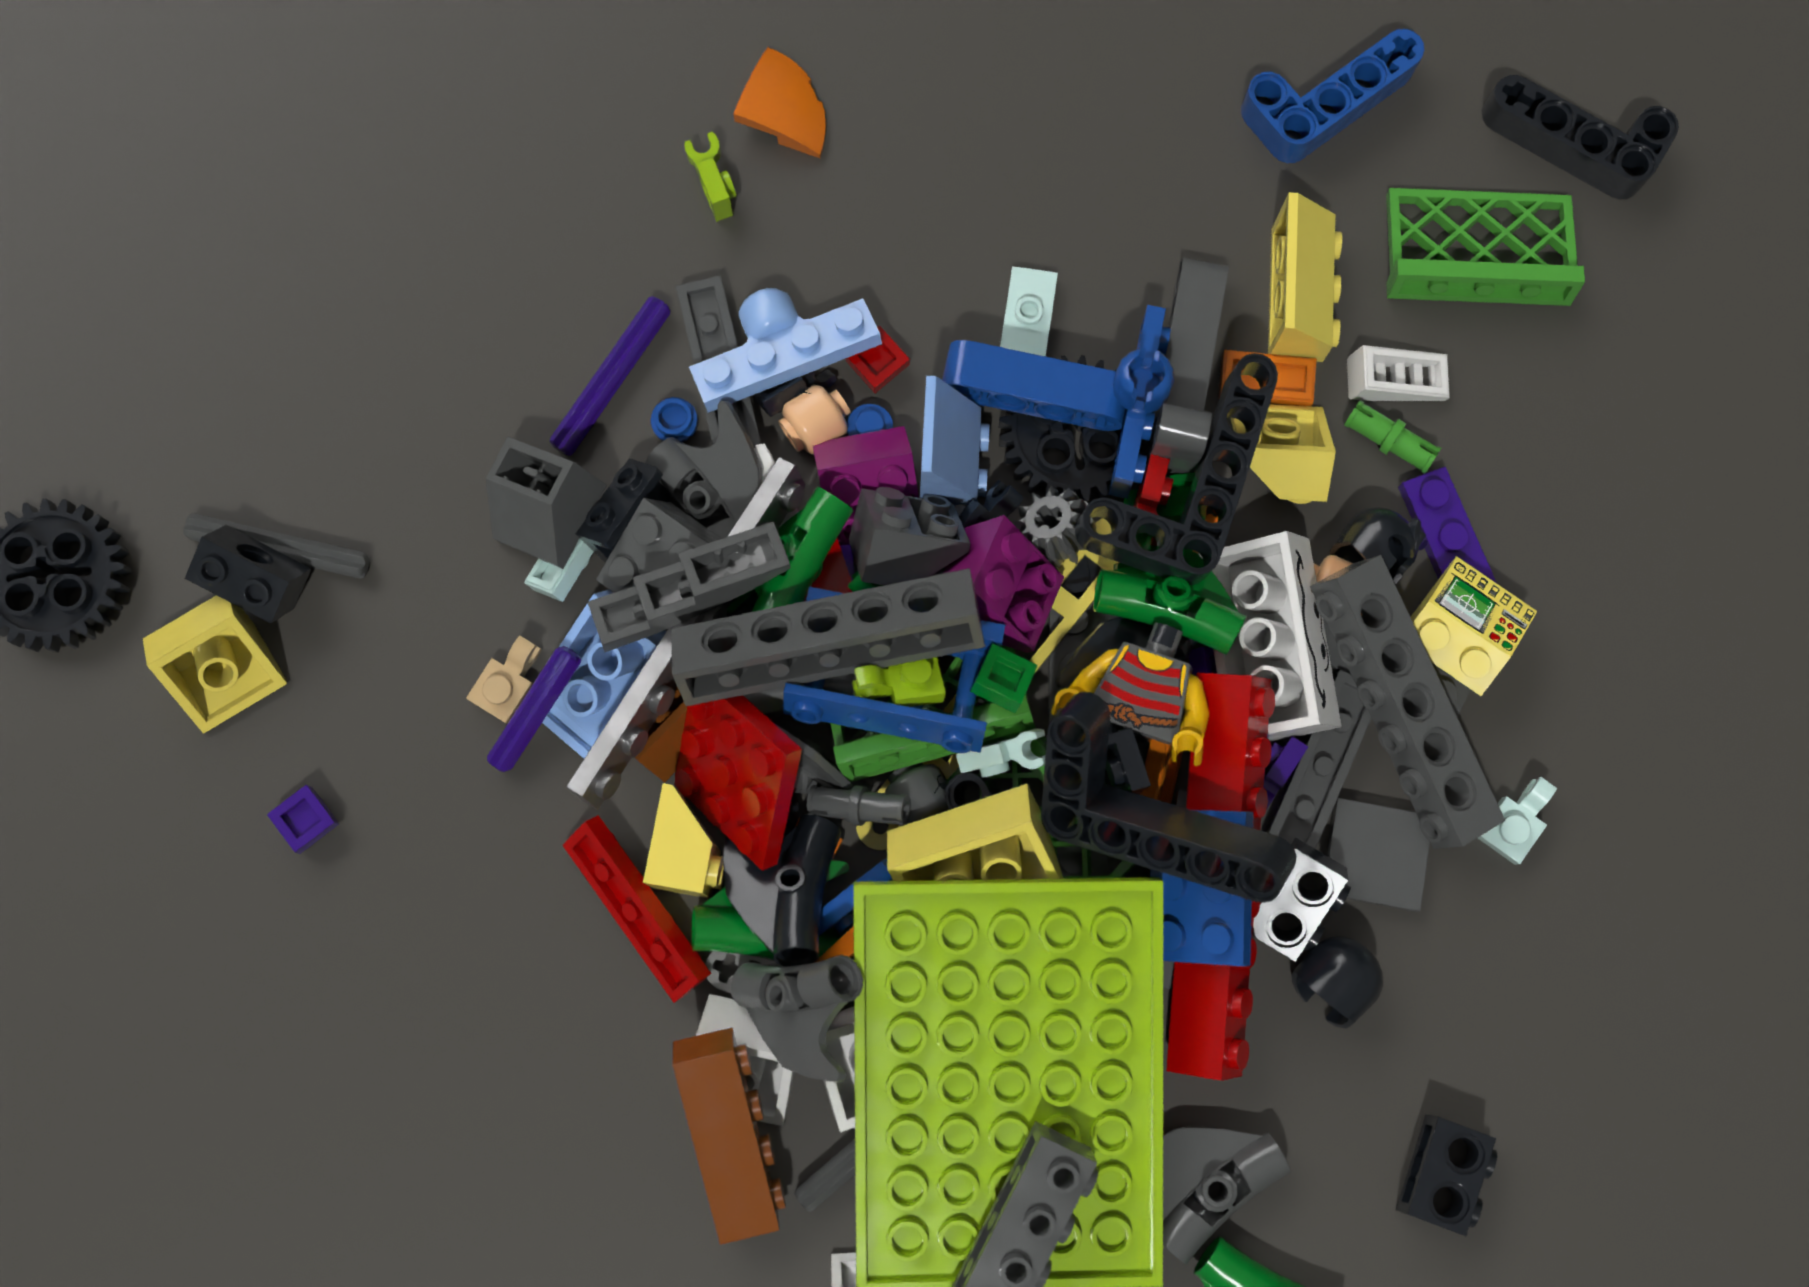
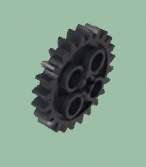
M1065 355L1061 356L1060 360L1068 361ZM1081 355L1078 363L1087 365L1085 356ZM1100 359L1095 367L1104 369V361ZM1004 410L1010 416L1000 417L998 427L1009 432L999 437V446L1012 448L1004 456L1005 464L1019 463L1013 478L1015 480L1026 476L1031 478L1027 492L1031 494L1042 486L1046 488L1044 495L1046 497L1050 486H1052L1059 493H1063L1070 488L1071 491L1079 496V499H1083L1087 503L1092 492H1095L1098 498L1108 497L1107 486L1111 485L1121 429L1103 431L1075 425L1076 430L1082 432L1078 446L1084 469L1078 470L1074 458V437L1072 431L1067 430L1068 423L1045 420L1040 417ZM1141 439L1140 446L1149 444L1148 440ZM1095 442L1106 443L1112 449L1113 455L1108 458H1098L1091 453L1089 446ZM1057 448L1066 455L1067 461L1060 465H1052L1044 459L1042 453L1047 449ZM1139 449V454L1147 455L1143 449Z
M44 498L40 505V511H38L29 503H23V517L19 518L7 511L5 512V518L8 526L4 529L0 528V636L5 637L7 635V642L18 647L25 643V648L34 652H39L44 644L45 649L59 653L62 641L67 646L77 649L79 648L78 634H83L95 640L97 636L93 625L99 622L110 627L112 623L105 614L107 610H123L124 607L114 598L116 593L130 592L129 587L119 582V577L132 573V569L122 563H118L119 560L129 554V551L121 545H114L122 536L112 528L107 529L109 521L99 514L93 516L94 511L83 504L76 509L73 503L62 499L57 508L55 503ZM80 541V551L75 557L68 559L69 548L74 543ZM32 546L31 557L21 564V554L26 548ZM55 569L63 572L64 574H55ZM92 569V573L88 576L78 577L75 575L76 573H83ZM14 575L27 576L10 581V578ZM36 577H42V578H43V577H47V578H46V582H44V581H42V580H40V579H38V578H36ZM81 587L82 594L79 601L69 606L70 594L76 588ZM33 592V602L27 609L22 610L21 603L23 598L28 593Z

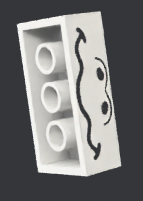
M1285 531L1224 547L1220 561L1212 572L1222 583L1238 612L1247 617L1228 654L1225 655L1214 650L1217 674L1252 675L1272 679L1271 688L1275 694V708L1268 721L1267 738L1270 742L1290 738L1291 736L1296 737L1341 728L1324 621L1317 609L1316 598L1310 588L1311 585L1317 583L1310 540Z

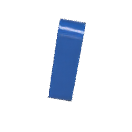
M1408 29L1395 30L1303 97H1300L1279 74L1262 72L1256 75L1249 84L1241 106V116L1275 158L1284 163H1296L1404 86L1411 79L1423 57L1424 43L1421 37L1414 31ZM1391 59L1393 62L1388 69L1387 63ZM1356 80H1364L1368 82L1372 88L1362 87L1356 82ZM1256 97H1266L1273 102V105L1261 104L1257 101ZM1320 105H1329L1333 107L1337 113H1327L1321 108ZM1285 131H1296L1301 135L1302 139H1292L1286 135Z
M956 340L949 345L942 380L979 407L983 405L1103 431H1115L1123 427L1126 408L1117 401L1113 392V381L1116 371L968 340Z

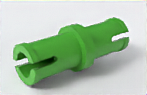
M1361 400L1344 425L1380 445V452L1387 455L1390 451L1420 469L1424 474L1442 449L1404 428L1407 424L1404 421L1398 419L1397 422H1394L1367 406Z

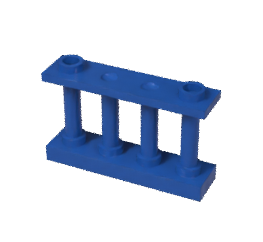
M809 587L806 601L843 593ZM981 620L985 647L948 654V656L958 657L963 661L952 715L922 710L923 705L907 707L856 697L854 692L853 696L826 691L823 690L825 679L807 682L803 686L786 683L783 697V714L791 715L794 719L807 724H817L822 721L938 744L954 753H968L970 751L981 753L987 722L972 719L976 694L970 692V689L992 643L999 647L1002 646L1005 625Z

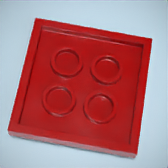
M743 695L687 706L674 785L683 796L687 797L713 825L717 826L737 846L742 854L746 855L763 871L778 864L802 748Z

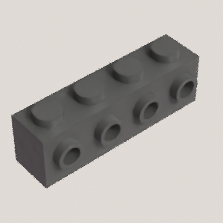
M1035 1121L952 1287L1044 1286L1052 1267V1261L1049 1258L1057 1242L1063 1244L1068 1239L1075 1223L1073 1211L1081 1196H1089L1098 1178L1099 1169L1096 1168L1097 1161L1090 1147Z

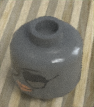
M922 762L897 769L888 777L890 785L885 790V793L908 794L910 796L911 812L907 824L950 810L945 799L948 781L937 765L923 764Z

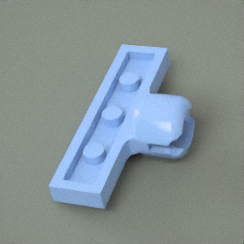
M765 288L749 295L740 307L739 318L748 338L747 342L738 348L689 366L705 408L709 413L718 409V403L721 401H729L732 404L881 345L882 340L863 298L814 318L802 319L799 317L788 293L777 288Z

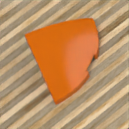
M767 47L741 94L733 113L734 121L777 136L779 145L821 158L826 138L823 103L818 101L815 91L811 86V79L807 73L789 57Z

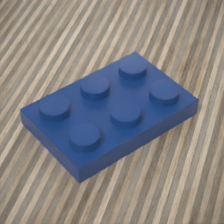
M1193 810L1253 828V812ZM1150 869V877H1160L1163 880V961L1251 966L1252 900Z

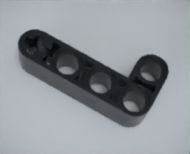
M1509 75L1502 78L1482 108V119L1485 125L1492 131L1610 197L1619 200L1633 197L1656 172L1679 130L1678 119L1672 111L1662 106H1651L1645 109L1626 133L1519 75ZM1541 122L1549 123L1555 131L1546 129ZM1644 130L1652 133L1656 140L1648 137ZM1582 144L1590 146L1595 154L1587 152ZM1622 166L1631 169L1635 176L1627 174Z

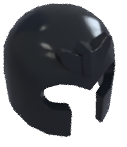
M1382 507L1368 508L1357 513L1348 522L1330 549V555H1336L1351 563L1381 555L1396 586L1402 579L1405 571L1415 562L1418 550L1421 551L1427 546L1428 540L1425 539L1426 534L1421 532V522L1419 519L1413 518L1408 522L1393 510Z
M1343 936L1329 937L1317 943L1315 948L1304 957L1292 973V984L1304 1002H1307L1314 993L1318 994L1333 1007V1010L1326 1016V1021L1336 1027L1346 1029L1352 1026L1379 998L1383 988V972L1378 960L1364 945L1354 939Z

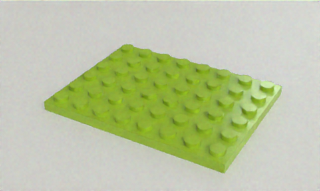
M1160 877L853 882L854 961L860 968L863 977L861 994L854 1000L856 1287H952L1035 1121L1090 1147L1097 1161L1096 1168L1099 1169L1098 1178L1092 1192L1087 1197L1081 1196L1073 1211L1075 1223L1068 1239L1063 1244L1057 1242L1049 1258L1052 1261V1267L1043 1287L1163 1286V880Z

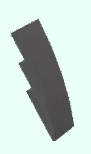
M774 522L678 553L680 562L633 577L635 586L588 601L587 603L604 652L649 637L706 613L790 569L789 560Z

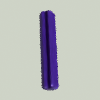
M562 646L554 650L487 755V761L497 770L506 772L513 769L580 665L581 657L572 649Z

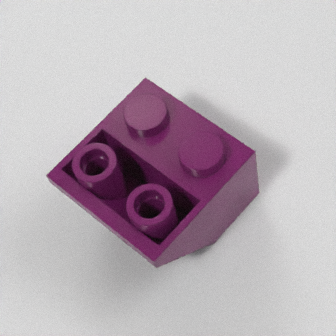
M905 426L830 439L813 446L820 488L836 496L854 510L837 537L840 546L850 545L849 536L861 488L876 491L879 487H889L899 490L905 496L919 498L913 455Z
M1005 515L964 528L971 543L969 551L947 565L943 573L970 569L981 620L1005 625L1002 645L1025 653L1034 651L1064 576Z

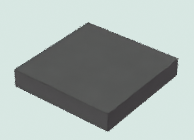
M1337 798L1332 812L1326 856L1347 868L1348 881L1346 884L1351 887V890L1346 899L1420 912L1430 841L1421 831L1417 813ZM1323 876V879H1322V886H1321V888H1322V887L1326 884V882H1327V880H1326V878H1325L1324 876Z

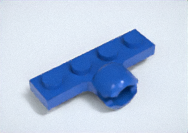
M1147 305L1140 328L1137 349L1124 356L1116 370L1113 392L1117 401L1126 408L1109 490V495L1127 499L1132 484L1142 483L1147 456L1139 454L1141 439L1150 440L1155 418L1154 411L1159 410L1162 404L1167 402L1175 381L1174 369L1170 361L1165 357L1171 332L1170 327L1163 326L1166 308Z

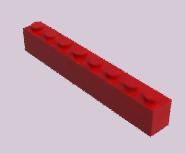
M1196 673V676L1203 683L1210 714L1203 739L1202 762L1200 765H1194L1195 754L1192 751L1190 752L1186 809L1253 812V829L1260 830L1261 818L1265 815L1268 806V795L1264 788L1265 767L1270 762L1272 752L1270 740L1267 738L1269 717L1272 716L1275 708V694L1271 688L1272 679L1252 675ZM1252 901L1251 966L1174 963L1166 1071L1219 1081L1242 1077L1243 1069L1246 1067L1249 1059V1044L1245 1040L1246 1019L1250 1016L1253 1007V994L1249 989L1250 968L1253 967L1257 955V946L1253 939L1254 918L1260 909V902Z

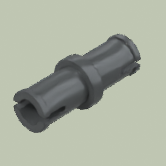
M813 785L807 797V811H809L808 815L849 819L850 824L858 826L864 825L866 821L903 826L908 823L910 818L911 801L908 794L898 795L869 792L866 786L856 785L852 790Z

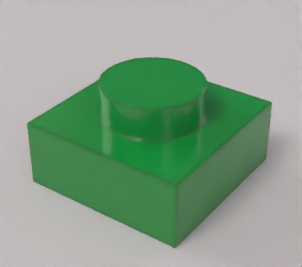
M992 643L970 692L1016 713L1038 665Z

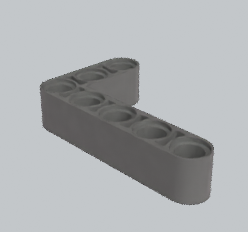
M1186 257L1182 258L1168 325L1171 328L1165 354V357L1170 361L1174 369L1175 381L1167 402L1163 403L1159 410L1154 411L1155 418L1152 433L1145 450L1147 461L1151 454L1170 459L1166 476L1194 473L1206 448L1212 412L1204 411L1229 265Z

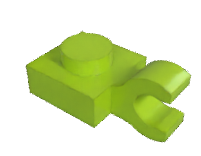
M709 132L707 136L710 149L707 152H696L690 140L685 141V151L688 161L697 171L714 218L718 222L733 216L730 199L737 197L728 171L720 173L718 171L716 163L721 156L720 144L717 136L713 132Z
M937 657L884 667V669L875 665L861 666L854 669L856 680L852 681V687L856 697L873 700L891 696L892 704L915 707L943 703L946 695Z

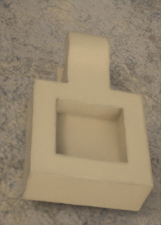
M519 635L508 653L505 664L503 665L491 658L466 699L508 724L533 685L524 676L536 661L542 649Z

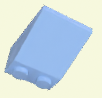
M926 376L920 498H923L924 495L932 494L946 498L954 506L968 505L972 499L977 501V497H986L987 469H979V451L988 452L990 424L981 423V407L937 376Z
M605 590L594 593L589 601L612 594L613 592ZM587 603L559 646H566L576 652L581 657V663L542 723L585 759L666 631H661L604 652Z

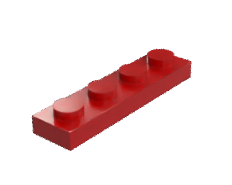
M597 815L585 821L562 846L673 1003L677 1002L712 973L704 964L698 952L692 950V945L650 886L643 883V875L635 867L601 817Z

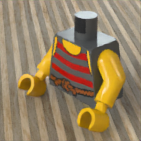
M1156 622L1154 623L1146 648L1124 642L1119 649L1107 650L1085 667L1069 688L1062 689L1056 694L1051 711L1052 715H1056L1057 710L1064 707L1074 694L1091 692L1106 702L1110 710L1111 725L1115 724V726L1122 729L1132 728L1133 733L1172 746L1171 760L1173 762L1177 761L1179 752L1184 750L1192 751L1195 754V766L1200 765L1202 762L1203 739L1210 713L1202 681L1193 675V668L1190 664L1174 659L1183 632Z

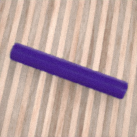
M654 296L647 298L550 437V443L556 450L568 456L575 452L669 317L670 309L665 302Z

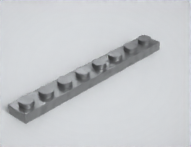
M780 457L777 459L728 536L774 522L777 532H779V526L788 512H793L799 506L803 498L804 487L806 486L794 464ZM732 600L671 628L726 618L727 608ZM668 628L566 786L578 798L599 810L604 800H608L615 794L620 785L623 770L631 758L641 753L648 740V731L657 717L666 713L674 700L677 684L672 675L671 628Z

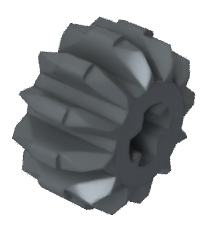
M1050 486L1046 497L1042 498L1032 493L1033 504L1031 506H1018L1021 519L1013 524L1058 571L1065 559L1078 564L1077 552L1085 549L1076 540L1075 525L1088 503L1083 501V499H1079L1077 494L1071 491L1070 488L1060 494L1057 489ZM1089 518L1090 527L1096 532V524L1092 518Z

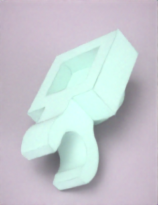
M1032 729L1021 733L1017 737L982 746L981 753L970 751L968 753L956 754L961 773L979 769L981 777L992 776L1009 771L1008 761L1010 760L1017 761L1027 769H1036L1044 766L1046 755L1041 757L1035 756L1030 749L1032 740L1045 735L1044 729Z
M1539 777L1538 780L1532 779L1517 802H1514L1507 796L1502 797L1498 805L1505 821L1484 833L1478 839L1514 865L1521 864L1547 826V824L1535 816L1549 802L1557 788L1544 778Z

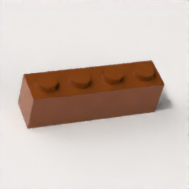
M733 1027L673 1041L672 1065L720 1245L780 1231L778 1210L786 1208V1200L781 1179L771 1180L768 1168L769 1165L775 1164L770 1135L760 1136L757 1121L764 1120V1114L758 1089L749 1091L745 1077L753 1074L747 1045H737Z

